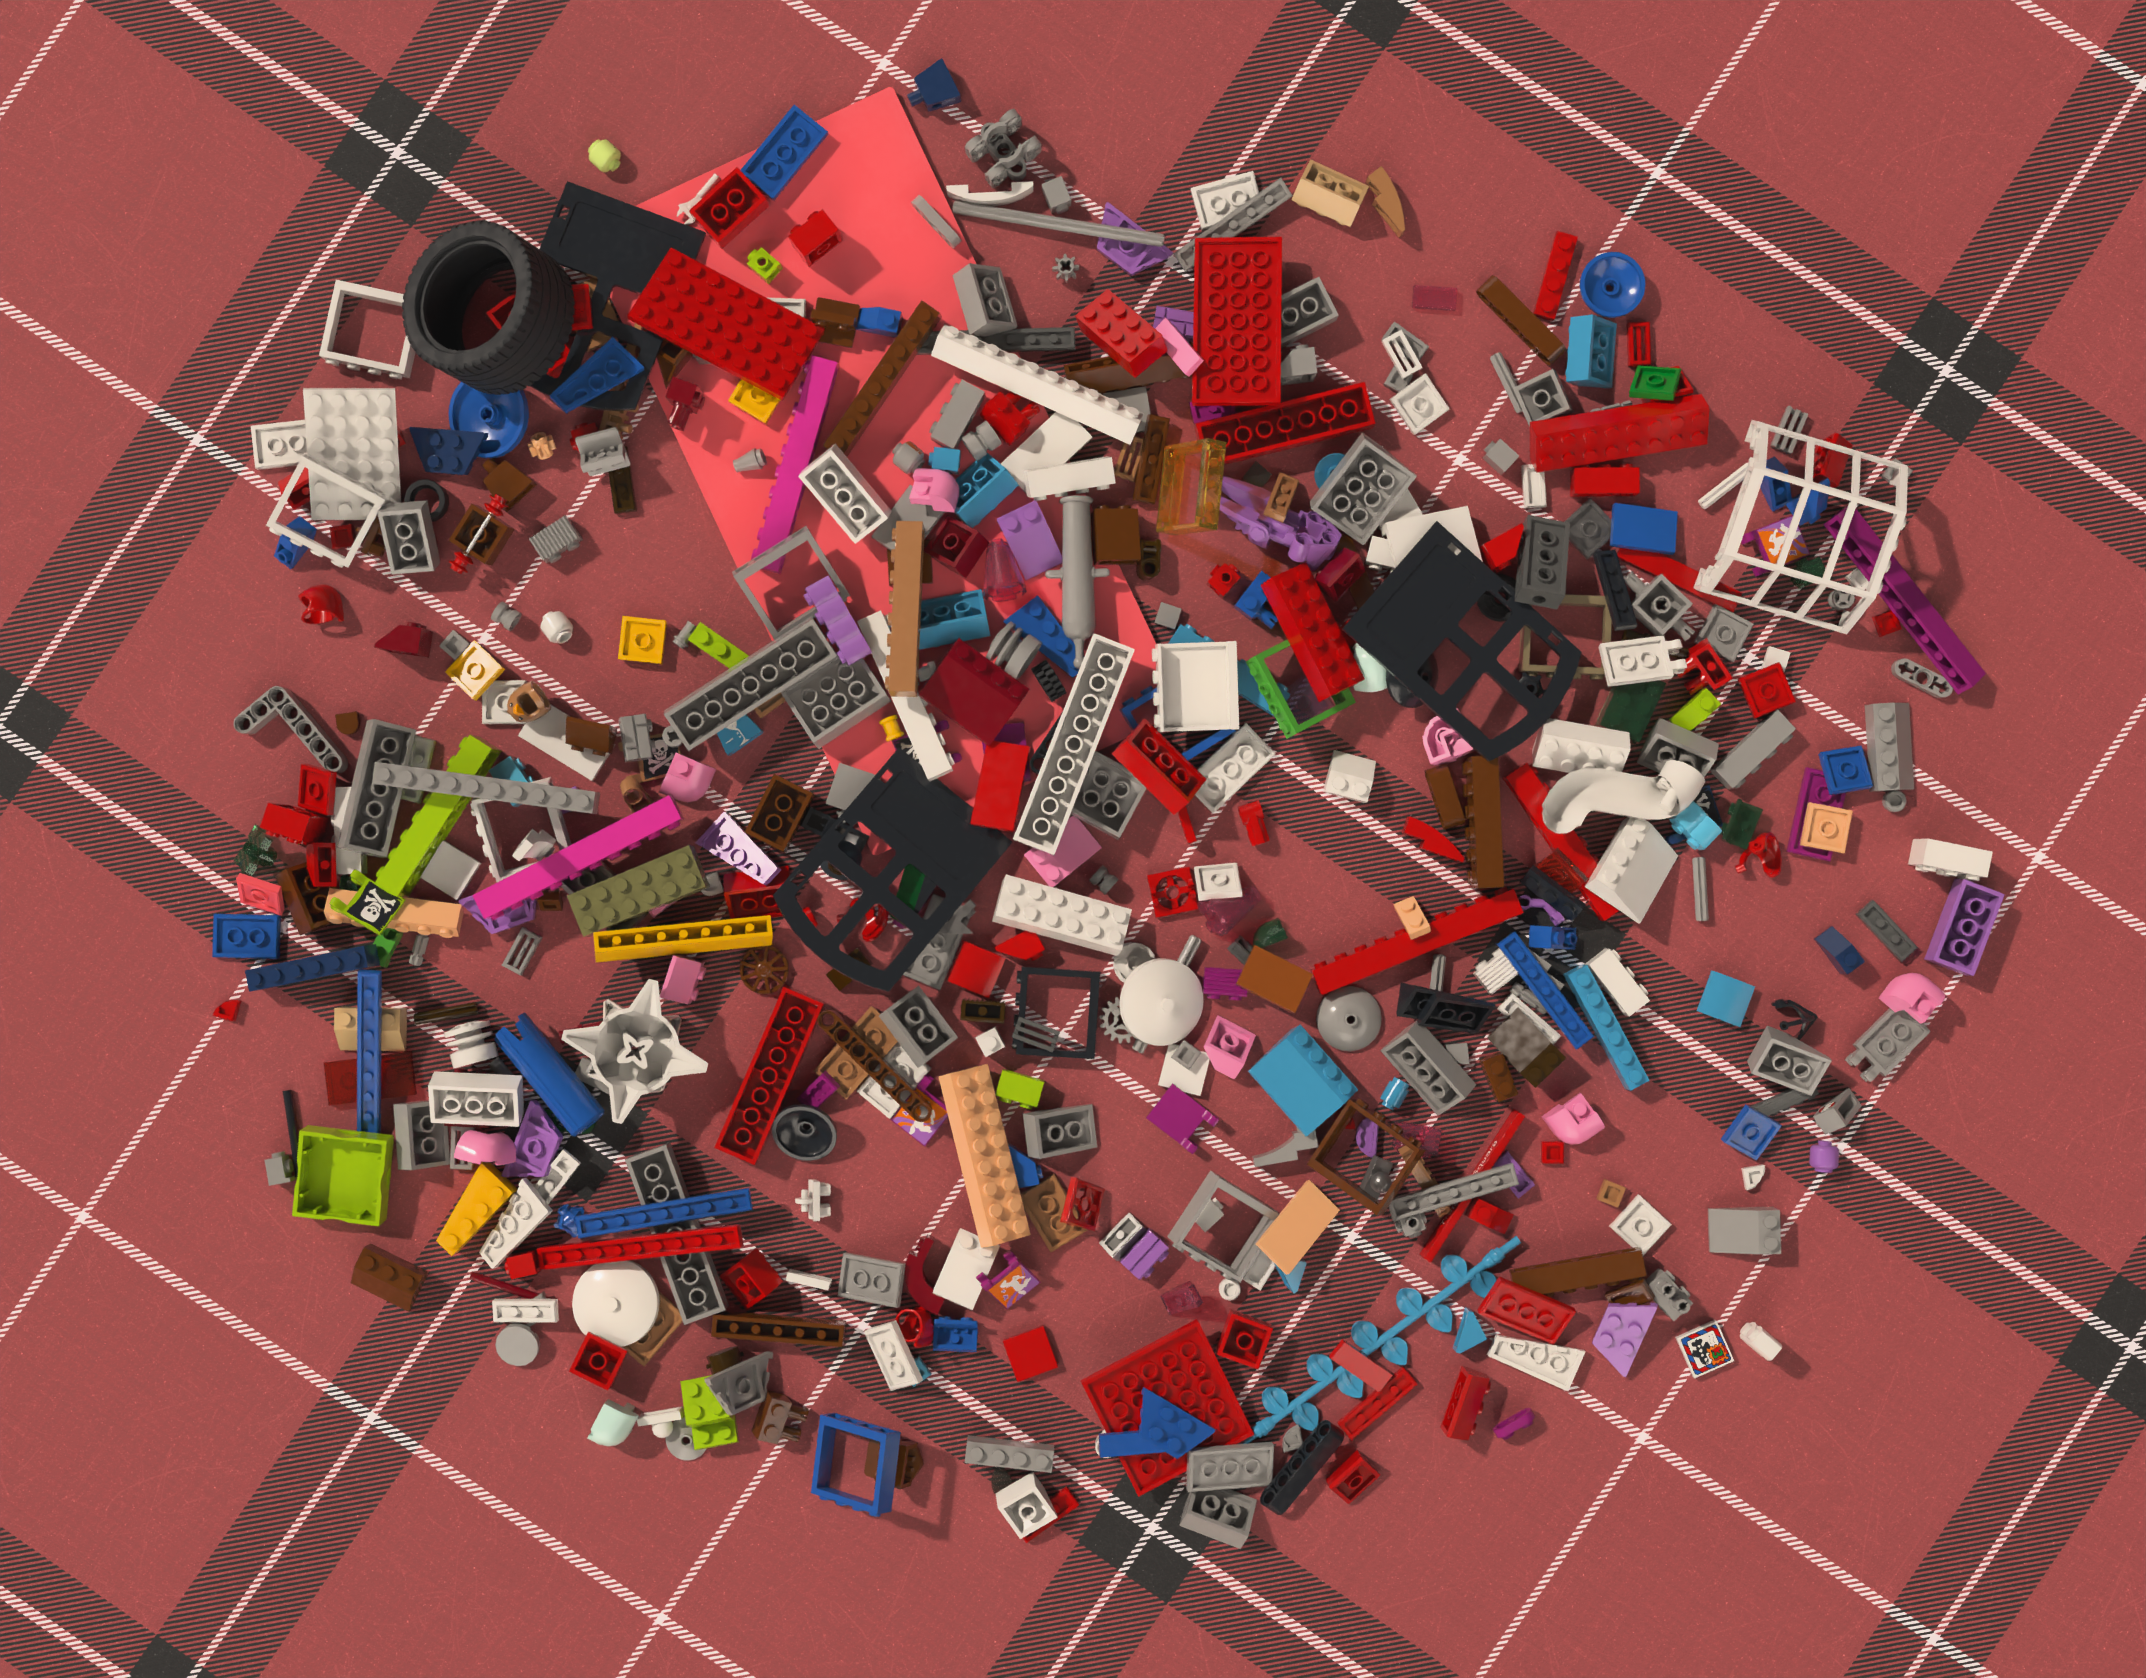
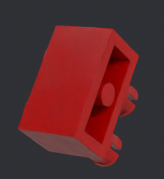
M1000 391L985 404L980 416L1010 446L1025 433L1031 423L1029 420L1040 413V408L1038 405L1033 408L1036 403L1031 401L1025 408L1019 411L1014 405L1024 397L1011 391L1004 395Z
M1708 638L1688 649L1690 654L1685 659L1687 668L1684 669V673L1677 674L1681 678L1694 668L1701 670L1699 676L1684 684L1691 696L1707 685L1716 690L1733 679L1730 671Z

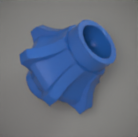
M569 1204L563 1205L557 1211L559 1215L554 1223V1227L565 1230L573 1238L577 1237L575 1216L584 1215V1207H579L578 1205L572 1207Z

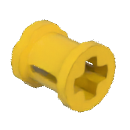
M897 715L879 721V724L883 726L886 733L887 742L905 735L900 730L896 720L898 718Z

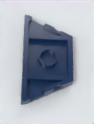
M410 427V433L425 472L469 475L473 462L480 453L479 448L483 440H487L489 434L484 432Z

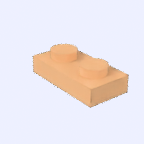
M1414 896L1394 904L1395 911L1411 940L1431 932L1430 925Z

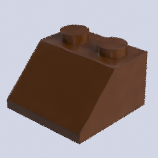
M567 716L565 744L572 745L571 750L584 752L585 748L593 750L592 754L605 757L606 753L612 754L617 728L607 724Z

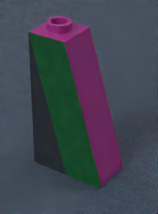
M908 864L904 869L896 897L915 913L919 914L937 886L913 865ZM890 914V917L894 919L892 923L903 929L905 926Z

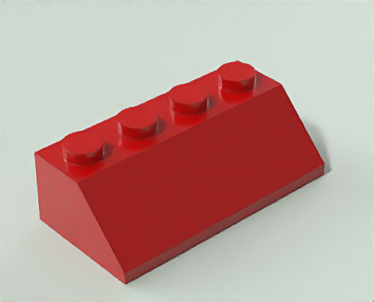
M1145 718L1112 753L1173 815L1191 801L1206 781V778Z

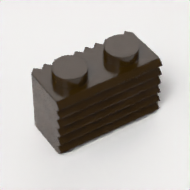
M964 998L961 1003L960 1020L1004 1023L1006 1002Z

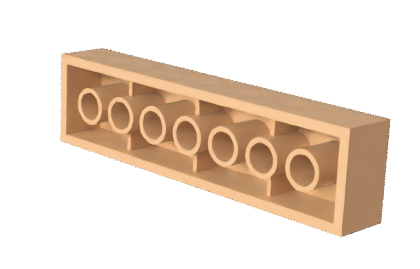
M988 1064L938 1076L981 1248L995 1246L1031 1235Z

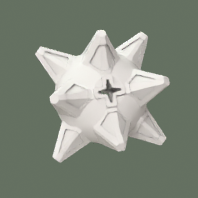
M648 979L629 1008H624L610 999L604 1001L603 1022L599 1026L564 1030L561 1040L591 1058V1063L586 1070L587 1075L603 1082L609 1087L612 1121L615 1123H623L641 1095L664 1090L666 1082L672 1076L705 1073L707 1071L708 1063L679 1044L678 1035L682 1021L680 1016H662L659 986L656 980ZM634 1045L636 1048L638 1047L639 1051L635 1052L631 1050V1047Z

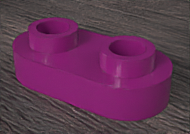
M1525 1408L1498 1423L1493 1428V1431L1497 1438L1508 1439L1519 1428L1522 1427L1524 1429L1532 1425L1535 1415L1531 1408Z

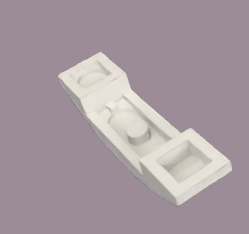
M1033 181L1011 182L1012 191L969 193L968 185L946 186L948 197L956 201L992 207L1016 202L1034 192Z
M565 1149L561 1151L550 1165L549 1175L542 1177L534 1186L547 1204L553 1200L581 1163Z

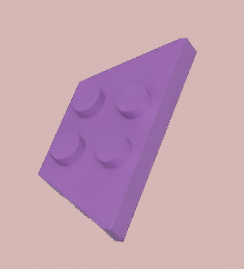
M1109 202L1105 204L1102 224L1145 231ZM1099 237L1097 251L1130 276L1173 255V252L1165 245L1159 247Z
M473 896L458 900L459 904L464 906L491 934H496L535 919L537 899L532 901L529 898L523 901L524 905L513 911L509 908L503 911L504 916L493 921L491 918H483Z
M535 1099L530 1100L514 1142L516 1162L505 1165L501 1175L503 1177H545L549 1175L550 1165L556 1157L563 1135Z
M1609 1303L1593 1337L1592 1344L1624 1377L1627 1376L1658 1307L1657 1303H1650V1305Z

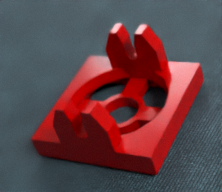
M1190 867L1147 875L1155 918L1198 909ZM1173 876L1181 878L1188 886L1179 887L1174 884ZM1166 878L1167 886L1164 891L1156 892L1159 882ZM1169 886L1178 888L1179 894L1174 899L1166 895V890ZM1189 892L1186 902L1179 907L1177 899L1182 893ZM1166 897L1171 901L1172 908L1163 906L1158 901V898Z
M1071 1177L1060 1222L1095 1231L1105 1189ZM1084 1189L1083 1196L1076 1198L1077 1191ZM1084 1199H1087L1088 1206L1086 1210H1083L1082 1208V1202ZM1074 1205H1077L1079 1210L1078 1219L1073 1214Z

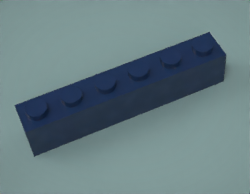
M372 944L245 970L248 989L251 992L380 966L377 946Z

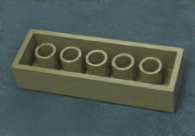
M688 845L567 895V898L583 937H590L593 935V932H601L706 889L710 887L695 847Z

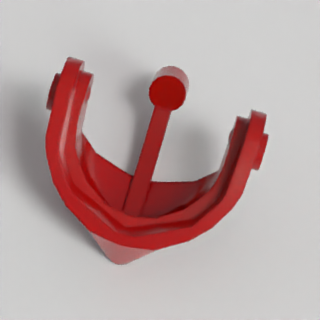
M1772 832L1761 833L1755 840L1749 842V846L1740 856L1739 864L1735 865L1738 874L1747 871L1746 860L1753 853L1760 858L1763 870L1768 877L1778 876L1782 868V857L1775 835Z
M859 898L854 899L850 903V907H852ZM874 904L865 914L867 926L862 932V937L866 942L875 940L887 925L889 912L879 904ZM878 906L877 916H874L875 907ZM845 914L837 915L838 923L844 917Z

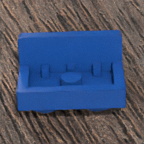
M947 1316L934 1319L933 1351L977 1352L978 1321H974L973 1318L963 1317L961 1320H952L951 1317Z

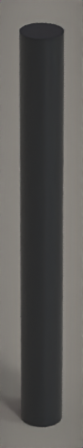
M285 1090L282 1091L294 1172L295 1177H298V1130L292 1091Z

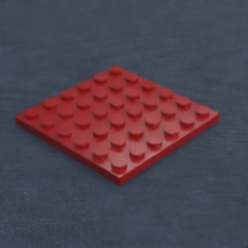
M1197 1319L1080 1380L1106 1433L1139 1430V1425L1141 1424L1140 1409L1143 1402L1142 1389L1144 1387L1215 1429L1212 1435L1195 1447L1235 1445L1254 1435ZM1166 1452L1118 1456L1138 1497L1187 1471V1453L1178 1459Z

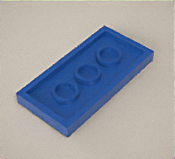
M793 105L740 171L752 184L775 201L827 137L828 131L796 105Z

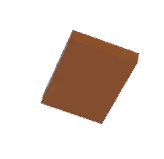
M1254 945L1235 985L1294 1014L1313 974Z

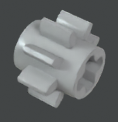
M1064 254L1062 259L1055 258L1058 266L1052 267V271L1058 272L1056 279L1063 278L1066 283L1071 277L1076 279L1074 271L1079 270V265H1074L1075 257L1070 259ZM1062 266H1070V271H1062Z

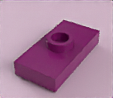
M825 1070L796 1099L801 1104L818 1108L840 1085Z

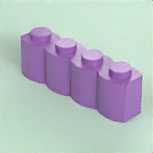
M826 576L805 588L806 594L803 596L809 606L813 605L817 613L814 615L820 626L823 624L826 626L828 632L825 634L831 645L835 643L839 651L836 654L841 663L844 664L846 662L850 666L872 653L830 577Z

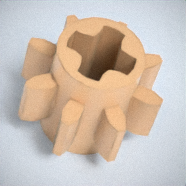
M544 432L532 435L530 438L531 442L527 443L532 457L538 456L542 460L551 457L553 450L556 449L552 435L546 436Z

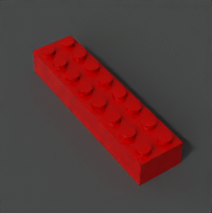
M1361 382L1281 402V405L1264 406L1196 423L1194 429L1204 469L1207 470L1369 430L1374 427L1375 420L1366 384Z
M1702 394L1674 398V400H1660L1530 422V461L1537 473L1707 445L1709 405Z
M787 985L783 986L716 1142L715 1149L753 1165L758 1162L772 1130L775 1117L780 1112L818 1023V1016L822 1013L826 1002Z

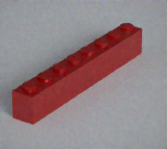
M1523 763L1502 779L1600 921L1607 920L1619 910L1585 887L1599 863L1598 858L1588 852L1586 849L1588 847L1587 842L1582 836L1578 837L1574 830L1565 834H1559L1546 827L1542 817V804L1550 789L1545 782H1540L1537 777L1539 773L1532 764Z

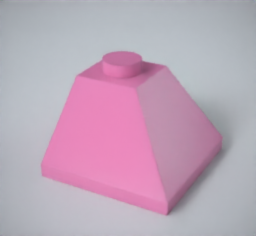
M1217 1015L1204 1045V1049L1215 1070L1235 1079L1245 1064L1256 1035Z

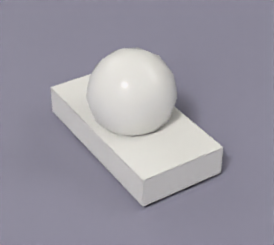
M684 1407L641 1413L637 1419L638 1427L652 1424L654 1435L659 1438L668 1437L673 1431L672 1421L681 1420L685 1415Z

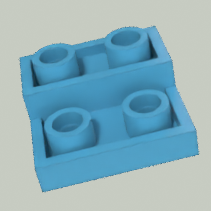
M1711 970L1697 1011L1741 1027L1755 986Z

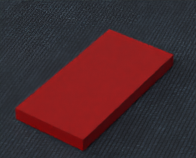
M992 741L989 746L986 745L970 822L971 825L1014 832L1031 749L1030 746Z
M1500 1276L1477 1309L1480 1315L1553 1345L1576 1313L1575 1308Z

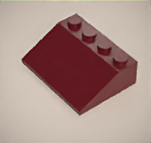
M958 638L923 686L918 696L989 746L1030 689Z

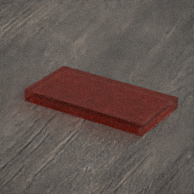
M412 1051L381 1055V1099L416 1095ZM357 1058L324 1062L328 1105L357 1102Z

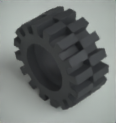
M1047 660L1031 669L1051 702L1067 693Z

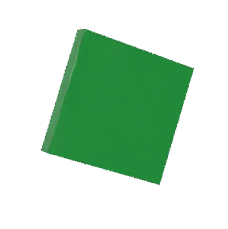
M1637 366L1629 390V397L1674 400L1681 377V369Z

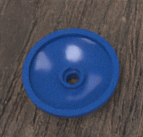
M1607 252L1596 256L1585 266L1580 277V293L1583 301L1589 309L1600 316L1609 318L1624 316L1633 311L1644 296V273L1633 258L1623 253ZM1607 285L1612 287L1613 290L1611 292L1606 290Z

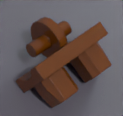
M377 516L370 532H367L362 541L363 543L366 538L361 552L369 556L372 554L383 557L386 548L384 545L377 543L379 536L382 535L379 517ZM356 526L355 531L360 532L361 528Z

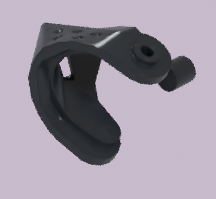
M1778 999L1771 1003L1775 1008L1791 1006L1802 1019L1791 1022L1781 1021L1779 1024L1782 1030H1787L1790 1026L1802 1024L1800 1031L1793 1036L1798 1040L1804 1036L1818 1018L1817 1014L1791 1000Z

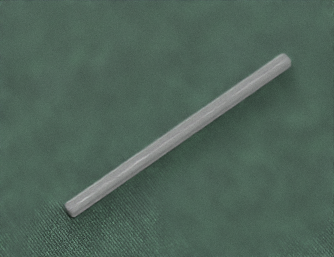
M954 201L952 208L953 213L1152 246L1162 247L1165 240L1164 234L961 201Z

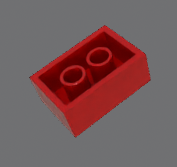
M736 167L694 205L689 212L701 228L723 249L770 205L764 195Z
M268 802L260 828L267 830V835L277 838L288 837V842L299 845H307L314 842L322 843L330 818L289 804Z

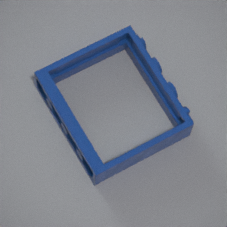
M1149 686L1140 692L1142 696L1134 699L1131 697L1122 703L1124 707L1119 710L1131 730L1138 725L1131 711L1152 699L1153 693L1157 692V686L1155 688ZM1217 730L1184 750L1181 754L1187 760H1190L1236 730Z
M835 1412L821 1414L811 1493L818 1495L821 1500H834L837 1505L852 1506V1509L855 1511H867L870 1516L880 1517L882 1513L891 1512L901 1432ZM836 1429L880 1442L873 1501L829 1487Z

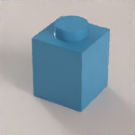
M934 447V453L930 452L928 465L932 466V469H939L950 474L959 475L961 451L958 449Z

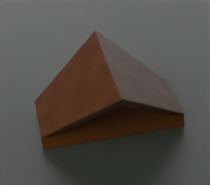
M664 339L657 360L667 389L672 377H676L693 354Z

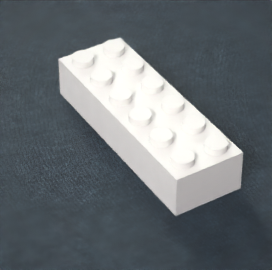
M1006 874L1002 881L992 922L1118 956L1123 948L1132 909Z

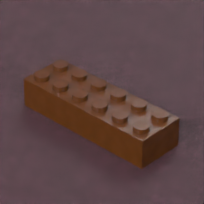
M1471 756L1465 758V762L1462 763V775H1466V784H1463V797H1467V806H1464V818L1468 819V827L1465 828V840H1469V849H1466V862H1470V871H1467V883L1471 884V888L1504 887L1498 757L1487 761L1482 756Z

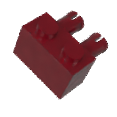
M672 377L665 396L674 406L668 423L672 425L671 427L684 431L689 415L692 413L697 414L698 409L701 410L703 408L705 397H703L704 393L698 385L676 377Z

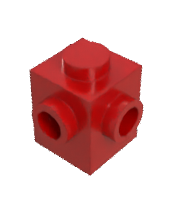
M1226 563L1222 566L1218 564L1210 572L1212 577L1206 585L1223 598L1240 580L1241 577L1238 575L1240 571L1231 563L1229 566Z

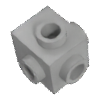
M1421 1213L1394 1221V1225L1398 1233L1402 1232V1235L1405 1237L1414 1238L1421 1235V1231L1426 1229L1424 1223L1427 1222L1425 1214Z

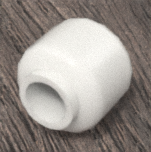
M550 611L543 616L540 628L550 642L561 644L571 638L573 625L563 612Z

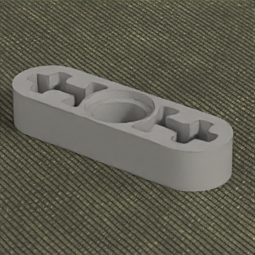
M918 195L911 202L916 211L950 247L954 249L962 241L957 233L922 196Z
M1899 659L1892 664L1891 672L1896 678L1936 698L1947 697L1953 691V688L1943 676L1909 659ZM1905 664L1906 670L1914 672L1912 674L1908 672L1900 673L1901 669L1898 666ZM1920 672L1927 675V682L1924 685L1917 681V675ZM1932 683H1935V684H1937V685H1940V684H1943V683H1944L1943 687L1946 689V691H1943V692H1940V693H1939L1940 688H1938V687H1936V686H1934V685H1933V686H1930V685H1931Z

